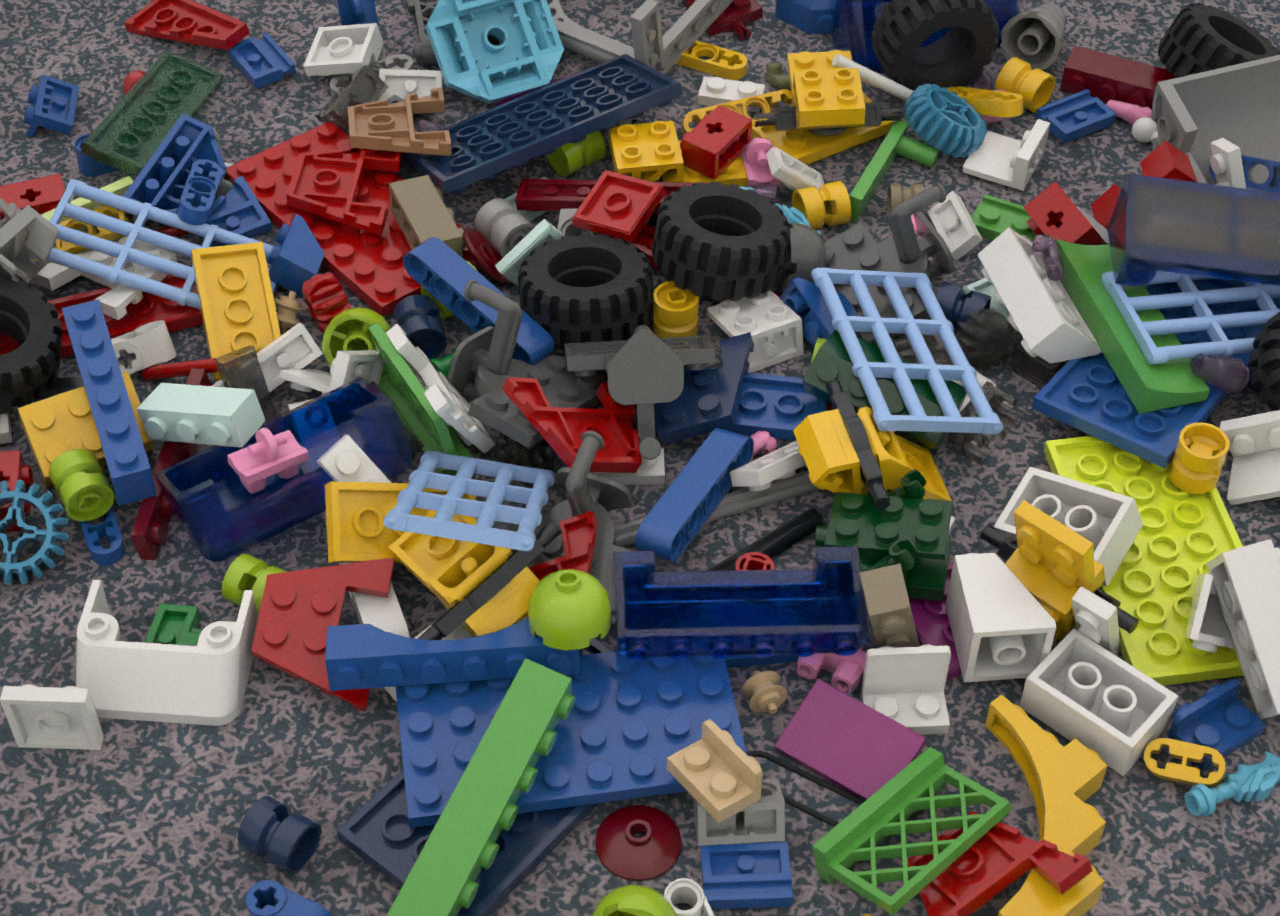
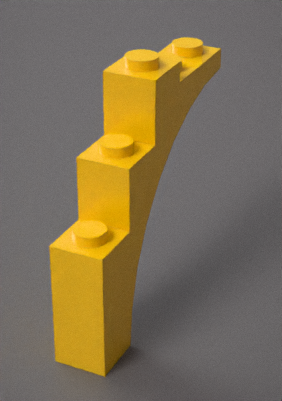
M1001 694L990 703L985 726L1008 749L1025 776L1035 802L1039 825V841L1044 839L1054 843L1059 851L1074 856L1075 853L1083 856L1087 855L1100 843L1106 821L1101 818L1099 812L1093 806L1084 803V801L1101 788L1108 765L1102 761L1101 757L1094 750L1085 747L1076 738L1063 747L1051 732L1044 731L1028 717L1020 706L1011 703ZM1091 865L1093 871L1064 894H1061L1032 869L1021 889L999 911L998 916H1082L1098 902L1105 880L1100 877L1097 870Z

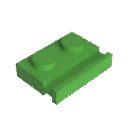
M984 194L982 202L979 203L971 217L979 234L995 240L1008 227L1019 235L1026 236L1031 242L1036 241L1038 238L1026 223L1031 217L1022 205Z

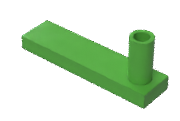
M902 120L894 122L849 196L851 222L856 223L897 155L931 168L934 166L940 150H935L932 146L906 137L909 123Z

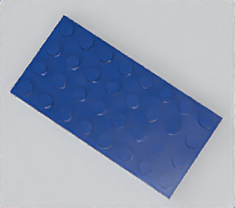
M1228 278L1193 281L1198 291L1246 287V285ZM1177 282L1144 285L1150 295L1182 292ZM1271 298L1276 307L1280 309V299ZM1255 300L1207 304L1213 315L1262 311ZM1191 306L1159 309L1165 320L1197 317ZM1263 325L1226 328L1222 330L1228 340L1254 338L1262 331ZM1206 330L1175 333L1181 345L1212 342ZM1100 352L1098 355L1069 360L1036 394L1033 399L1032 409L1162 468H1166L1175 455L1182 429L1192 423H1204L1244 376L1249 365L1250 353L1233 354L1231 357L1191 358L1194 366L1210 389L1207 400L1139 414L1103 352Z
M720 638L579 655L580 674L565 675L572 678L571 695L576 697L574 706L566 720L559 719L554 729V732H557L555 743L547 757L544 755L539 757L534 767L538 769V774L531 790L528 793L521 792L515 804L519 807L517 814L686 792L687 790L667 770V757L701 740L702 723L709 719L721 730L729 732L735 744L747 755ZM514 678L395 686L410 828L436 825Z

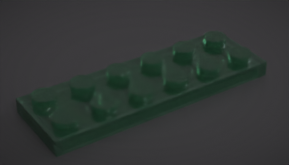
M166 50L82 144L81 153L98 162L119 169L128 175L137 177L182 113L195 118L220 88L224 75Z

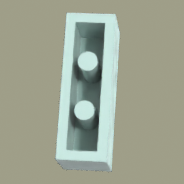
M160 383L137 408L150 440L243 448L266 421L254 389Z

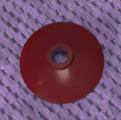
M471 227L465 229V243L471 255L467 261L480 274L485 272L494 280L505 285L509 284L511 281L504 277L495 267L502 259L499 253L478 231Z
M631 805L612 812L603 820L596 834L595 846L599 860L612 874L630 881H647L665 874L674 866L681 852V835L676 823L663 811L645 805ZM641 832L646 835L642 838H635L631 834Z

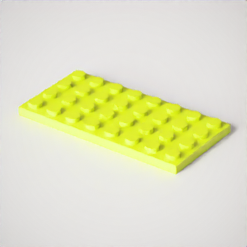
M1094 436L1046 441L1044 453L1053 474L1132 497L1136 502L1143 526L1108 587L1101 585L1099 588L1120 601L1119 608L1139 619L1137 627L1130 634L1119 627L1120 651L1124 661L1162 686L1244 676L1235 649L1218 645L1217 652L1213 653L1192 647L1193 639L1185 637L1198 574H1209L1206 564L1221 553L1243 547L1217 488L1215 487L1212 491L1205 494L1184 492L1177 488L1170 479L1169 470L1171 462L1166 468H1162Z

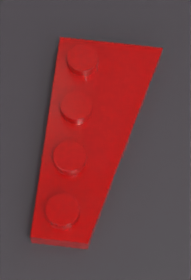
M153 0L123 22L127 32L223 50H229L250 34L246 23L193 0Z

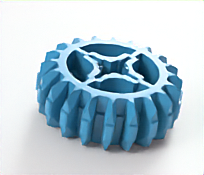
M936 84L918 86L909 96L903 109L905 113L904 118L909 122V127L916 131V136L923 138L925 143L932 145L935 150L939 149L945 155L951 154L955 158L959 156L967 158L974 150H978L988 132L985 121L981 119V114L974 110V106L969 105L965 99L957 96L956 92L952 93L946 87L940 88Z
M17 480L14 491L10 490L7 481H1L0 507L12 503V506L9 507L7 516L0 521V540L3 542V553L5 554V562H0V575L2 572L4 573V584L7 586L13 584L15 574H18L20 582L26 585L29 583L27 572L32 570L38 579H42L44 573L39 568L40 565L45 563L52 570L56 568V563L49 556L51 553L64 556L65 550L55 544L56 541H69V535L64 532H57V529L69 525L67 518H54L63 511V507L60 503L47 507L52 502L54 496L48 491L38 498L40 493V486L34 483L31 485L28 492L25 493V483L23 480ZM24 503L32 505L42 512L47 529H38L36 526L26 524ZM17 522L18 527L27 533H23L21 538L17 536L18 540L12 543V540L1 532H6L8 527L12 529L11 525ZM44 541L42 547L34 556L26 561L17 563L22 549L27 544Z

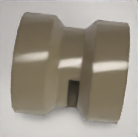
M889 184L887 194L888 215L896 205L923 191L924 185L912 184L910 187L903 188L901 184Z

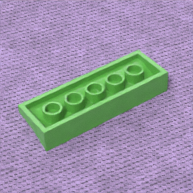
M1057 239L1051 266L1138 413L1207 400L1210 389L1191 359L1171 360L1167 363L1153 365L1147 362L1113 299L1106 291L1101 280L1102 273L1120 271L1121 273L1135 272L1118 243L1081 245ZM1144 285L1122 287L1127 297L1150 295ZM1159 309L1136 311L1142 322L1165 320ZM1175 334L1150 336L1156 347L1181 345Z

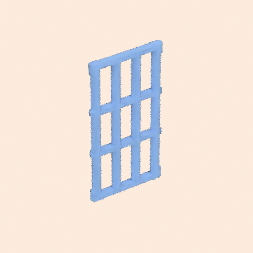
M71 178L66 191L49 220L60 232L57 239L118 259L114 267L52 247L47 263L50 261L106 279L112 284H122L178 302V305L181 306L187 305L201 310L198 294L191 292L196 283L193 267L134 249L136 241L140 240L191 257L192 249L211 247L213 241L226 245L261 241L218 228L214 224L191 225L182 221L177 214L153 207L150 203H141ZM75 195L137 215L138 218L135 224L70 203ZM63 216L127 236L128 238L125 244L121 245L59 224ZM147 219L205 237L202 246L145 228L144 225ZM263 242L265 257L267 258L273 245ZM128 261L185 279L186 282L183 289L124 271L123 268ZM270 280L272 293L274 294L277 284Z
M1280 259L1238 260L1236 263L1191 267L1174 266L1169 269L1124 273L1113 271L1104 272L1101 276L1106 291L1113 299L1150 365L1163 364L1171 360L1211 356L1231 357L1233 354L1251 353L1256 350L1252 345L1255 337L1228 340L1222 329L1264 325L1280 311L1271 299L1280 298V283L1262 285L1256 276L1280 273ZM1240 276L1246 287L1198 291L1193 281ZM1177 282L1182 292L1127 297L1122 287ZM1255 300L1262 311L1213 315L1207 304ZM1191 306L1197 317L1142 322L1136 311ZM1206 330L1212 342L1156 347L1150 336Z
M815 268L812 270L811 276L816 287L820 288L833 318V327L841 336L852 361L854 375L859 377L873 409L874 421L880 431L998 434L1003 430V425L998 415L993 412L976 378L977 373L974 367L970 366L953 333L952 323L946 319L932 291V284L926 273ZM833 284L851 285L865 317L847 316ZM866 285L884 287L898 318H882ZM899 287L916 288L931 320L914 319ZM855 332H872L886 363L868 362ZM888 333L906 334L920 364L902 363ZM922 334L939 335L953 365H936ZM875 378H893L909 415H891ZM910 379L928 380L944 416L926 415ZM944 380L962 382L979 417L961 416Z
M426 451L420 458L418 469L411 473L408 486L398 494L396 506L386 514L384 525L392 530L529 551L534 546L536 540L534 532L536 526L541 524V510L548 502L549 496L547 492L548 488L554 483L555 474L545 469ZM436 468L458 471L456 476L433 473ZM473 474L496 477L494 482L472 479ZM511 480L534 483L531 489L510 485ZM424 488L447 491L446 495L423 492ZM464 494L486 497L487 499L486 502L462 497ZM505 500L527 505L526 508L502 505V502ZM414 507L437 511L434 518L410 514ZM454 514L478 518L476 525L451 521ZM495 521L519 524L517 532L492 527Z

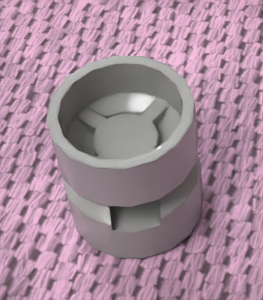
M502 198L487 202L481 207L474 220L475 230L483 235L503 258L535 228L525 217L520 216L519 212L507 200Z

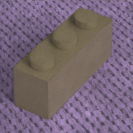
M424 175L389 183L390 209L411 249H414L430 237H437L463 258V248H466L464 230L456 226L451 207L445 206L441 189L433 185L429 176Z
M901 564L860 572L877 648L884 646L893 648L919 647Z

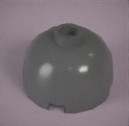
M789 223L791 234L780 280L775 284L776 287H781L780 292H784L790 282L797 277L814 283L811 276L812 270L830 267V249L825 248L823 238L818 231L805 224Z

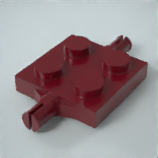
M682 0L687 10L696 1ZM733 0L705 32L708 36L733 31L741 41H745V38L748 40L751 36V31L746 25L749 22L763 18L762 7L756 0Z

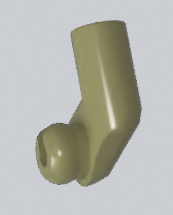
M768 62L766 64V73H764L765 79L779 90L787 89L791 91L789 75L782 73V64L780 62Z

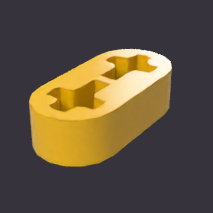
M1157 738L1152 740L1144 751V762L1148 771L1162 779L1193 786L1204 784L1211 788L1218 785L1226 774L1223 756L1211 747L1169 738ZM1162 748H1168L1170 756L1181 759L1182 764L1170 762L1166 764L1165 769L1158 768L1157 760L1152 759L1151 756L1152 754H1160ZM1204 757L1212 758L1213 766L1219 767L1218 772H1210L1208 778H1202L1198 768L1187 766L1188 761L1202 763Z

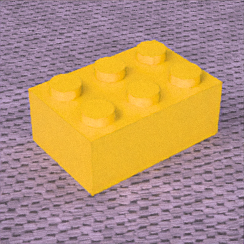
M128 371L121 373L145 452L154 450L155 440L148 438L137 411L141 403ZM84 386L18 408L19 420L45 487L53 485L48 473L52 462L62 453L72 449L89 450L96 456L101 468L107 466Z

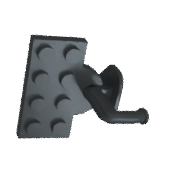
M936 182L933 187L919 192L896 205L888 215V222L893 238L877 243L863 223L860 222L824 242L825 248H829L831 252L829 268L926 273L929 280L941 273H953L955 266L946 242L920 211L935 202H945L946 191L944 186L940 182ZM913 214L917 230L921 236L919 239H917L914 226L911 219V215ZM932 257L933 261L929 263L928 258ZM833 284L837 292L843 293L857 314L860 317H865L851 285ZM866 285L882 318H898L884 287ZM899 287L914 319L929 318L923 302L916 294V288ZM856 332L860 338L878 346L872 332ZM888 333V334H889L890 338H893V337L899 335L900 333Z
M475 280L467 282L464 290L466 300L470 302L477 300L499 311L495 328L488 326L464 339L458 345L452 357L448 380L463 397L472 401L469 415L525 447L531 448L544 438L503 391L502 387L508 377L536 378L551 407L591 409L601 403L596 391L603 381L596 375L575 376V371L568 372L564 357L552 354L535 365L512 359L522 320L520 306L515 301L493 289L478 284Z
M646 325L636 327L634 334L628 340L564 343L568 372L575 371V376H593L597 374V370L605 369L607 371L608 390L611 397L623 405L636 404L639 453L646 460L656 459L661 453V444L655 439L654 403L671 402L680 396L684 387L683 365L687 370H701L706 368V364L715 363V348L707 335L659 338Z
M586 431L582 434V443L572 467H561L556 475L559 485L567 491L568 500L562 501L548 510L541 524L536 526L534 535L551 520L560 528L559 521L589 511L594 512L598 519V528L590 575L596 577L608 592L611 607V627L625 630L651 560L647 554L615 545L617 535L612 517L607 511L631 507L633 502L630 490L623 484L589 473L598 449H601L604 445V440L598 433ZM561 534L545 547L542 553L547 557V560L544 562L565 555Z

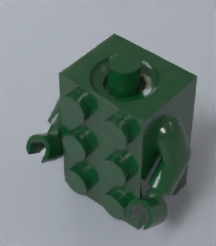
M911 470L901 478L900 485L903 489L898 487L887 494L888 498H890V505L883 510H878L874 507L871 496L835 492L829 525L817 526L815 536V548L825 550L826 591L864 594L860 572L901 564L908 598L944 601L951 550V536L948 535L952 501L923 499L926 480L919 470Z

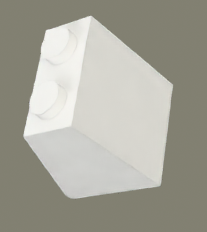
M996 553L955 555L946 600V610L963 681L978 682L1027 678L1050 654L1056 631L1055 620Z

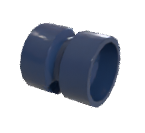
M943 281L935 297L946 319L952 323L953 327H956L957 333L978 339L989 313L991 296L973 290L968 294H964L962 287Z
M420 294L402 299L394 309L395 323L406 332V336L415 348L418 346L429 360L437 358L444 352L447 346L438 304L433 298Z
M265 796L254 803L242 820L238 832V843L261 858L267 855L268 862L292 875L298 873L314 855L320 842L322 830L321 825L298 812L292 814L291 808L270 796Z

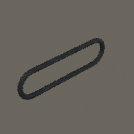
M751 751L747 753V756L766 758L859 805L865 802L861 798L764 751ZM783 795L785 803L833 827L839 824V822Z

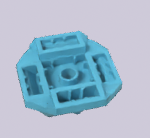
M439 0L425 26L446 87L487 104L548 86L564 52V47L547 0ZM487 36L497 37L500 41V46L492 45L488 41Z

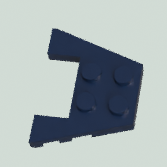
M750 332L719 341L723 360L722 367L701 370L697 374L684 377L683 391L677 399L667 403H654L655 434L663 445L708 433L715 428L722 429L735 425L743 393L741 386L743 377L747 375L750 366L748 361L749 353L754 350V341Z

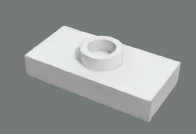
M773 146L766 153L772 176L781 180L789 189L797 190L814 186L819 190L820 185L824 184L821 173L779 148Z

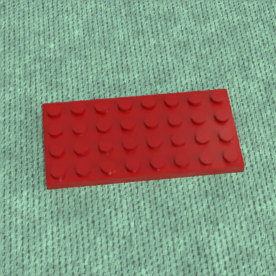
M332 121L321 124L314 129L226 168L224 180H229L234 185V181L238 177L243 176L268 218L279 228H281L283 223L290 225L296 214L303 217L325 253L321 264L381 316L384 317L394 312L396 305L402 299L412 295H422L420 284L407 273L404 267L403 257L412 249L390 209L389 183L403 180L395 172L364 169L355 201L358 203L387 205V219L382 235L370 233L287 205L286 194L299 153L342 149L343 154L361 152L360 148H351L350 136ZM466 246V248H463V259L467 261L471 255Z

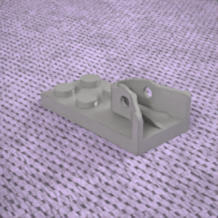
M29 205L0 229V274L10 275L11 280L16 282L21 279L28 283L46 266L48 256L56 238L60 234L53 224ZM32 255L37 258L38 262L33 259Z

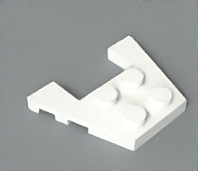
M126 236L113 242L124 245L128 237ZM137 240L134 249L177 262L174 252ZM91 249L75 254L114 267L118 259ZM128 261L123 268L124 271L159 282L168 275ZM53 262L46 264L32 278L33 283L51 291L79 276L87 277L108 286L112 290L97 297L95 300L99 299L103 314L117 320L127 314L125 307L130 302L137 304L143 299V294L140 290L118 283L112 284L106 279Z
M398 324L386 332L396 350L421 375L426 383L424 395L435 412L445 420L446 425L452 426L467 446L470 447L474 444L484 454L495 446L494 440L482 422L469 415L470 404L441 372L438 373L423 351L418 346L415 348L406 336V332Z

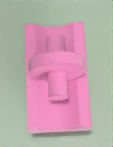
M754 138L741 154L748 177L747 185L755 189L759 196L770 195L772 193V185H781V180L772 176L766 153L773 147V144L770 142V139Z
M265 427L256 431L257 443L228 455V464L239 475L241 483L250 493L265 489L267 484L266 478L271 475L277 474L280 478L285 479L298 475L299 464L309 460L308 450L298 444L290 430L273 436L270 430Z
M847 627L842 629L839 636L829 632H825L823 635L805 628L801 635L796 673L806 679L813 680L817 678L821 669L833 673L831 686L851 695L859 684L862 685L867 652L863 651V646L851 642L853 630Z

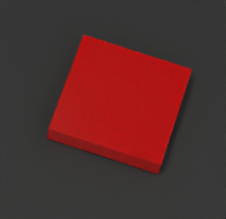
M604 170L571 218L574 227L609 235L614 238L618 237L633 243L665 195L664 186Z

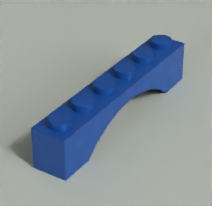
M99 299L62 308L68 335L87 394L118 505L157 496L151 468Z
M529 616L502 630L478 637L457 640L408 638L386 632L371 624L327 626L325 663L330 691L515 678L525 658L563 675L580 674L579 649L565 651L544 645L542 637L536 633L533 636L530 632Z

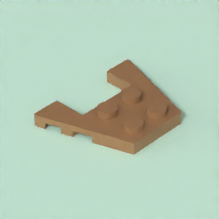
M443 88L431 89V96L418 98L417 93L405 95V101L388 104V100L383 99L348 107L351 148L451 156L449 130L414 132L412 114L445 112Z

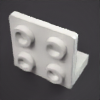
M1038 119L1031 131H1025L1022 141L988 131L980 148L974 150L968 156L962 171L966 174L1023 191L1044 155L1050 123Z
M771 290L751 299L743 297L740 301L724 300L718 305L707 309L708 316L730 338L748 332L751 333L754 341V350L749 353L748 357L750 364L749 373L804 355L802 318L788 305L783 304V301Z
M375 350L337 351V356L331 364L330 373L318 369L281 370L279 378L291 381L290 387L296 390L312 392V389L321 391V397L329 401L343 402L344 398L352 401H361L362 397L376 396L383 364L378 352Z
M1280 410L1221 421L1220 429L1227 435L1230 442L1229 450L1233 455L1227 500L1230 505L1280 497Z
M922 645L919 647L900 648L884 646L868 649L860 695L861 702L920 735L948 734L950 722L944 688L951 657L950 647Z

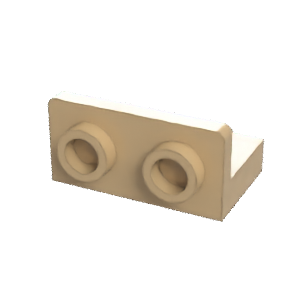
M711 719L702 723L701 740L667 757V770L718 823L761 800L763 772L758 761L752 756H747L735 744L730 733L726 730H721Z

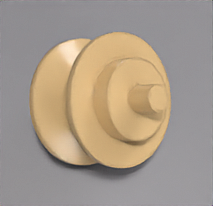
M289 291L288 296L274 299V303L278 305L276 313L280 332L286 333L287 328H293L298 323L303 324L297 317L299 311L307 310V307L301 305V300L295 299L296 292Z
M756 670L745 682L742 692L745 697L751 698L749 701L751 711L774 714L778 711L777 708L786 700L788 692L784 686L779 685L781 677L777 672H760Z

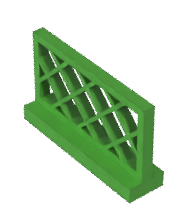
M377 322L368 327L386 374L381 376L378 388L422 453L435 451L472 458L453 428L447 426L445 420L435 412L424 395L426 390L396 350L380 324ZM442 468L434 470L436 473L451 476L456 475L458 472Z
M929 747L812 845L818 875L830 884L836 879L891 915H894L1011 811L1010 801L944 765L943 754ZM947 783L960 790V794L935 796ZM985 804L991 807L985 814L967 815L966 806ZM961 806L962 816L936 818V809ZM930 809L931 819L906 821L916 811ZM963 829V834L957 839L938 841L937 831ZM932 832L931 842L907 844V834ZM901 834L900 845L876 847L885 837ZM934 855V859L927 865L908 867V856ZM902 857V868L877 870V859ZM871 860L870 871L852 872L848 870L857 861ZM903 880L904 883L892 896L878 889V883Z

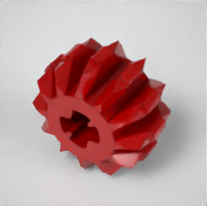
M330 272L320 273L311 277L310 280L303 282L302 294L312 321L315 322L317 329L324 333L329 323L337 314L346 309H351L348 296L345 294L343 285L340 284L338 278Z

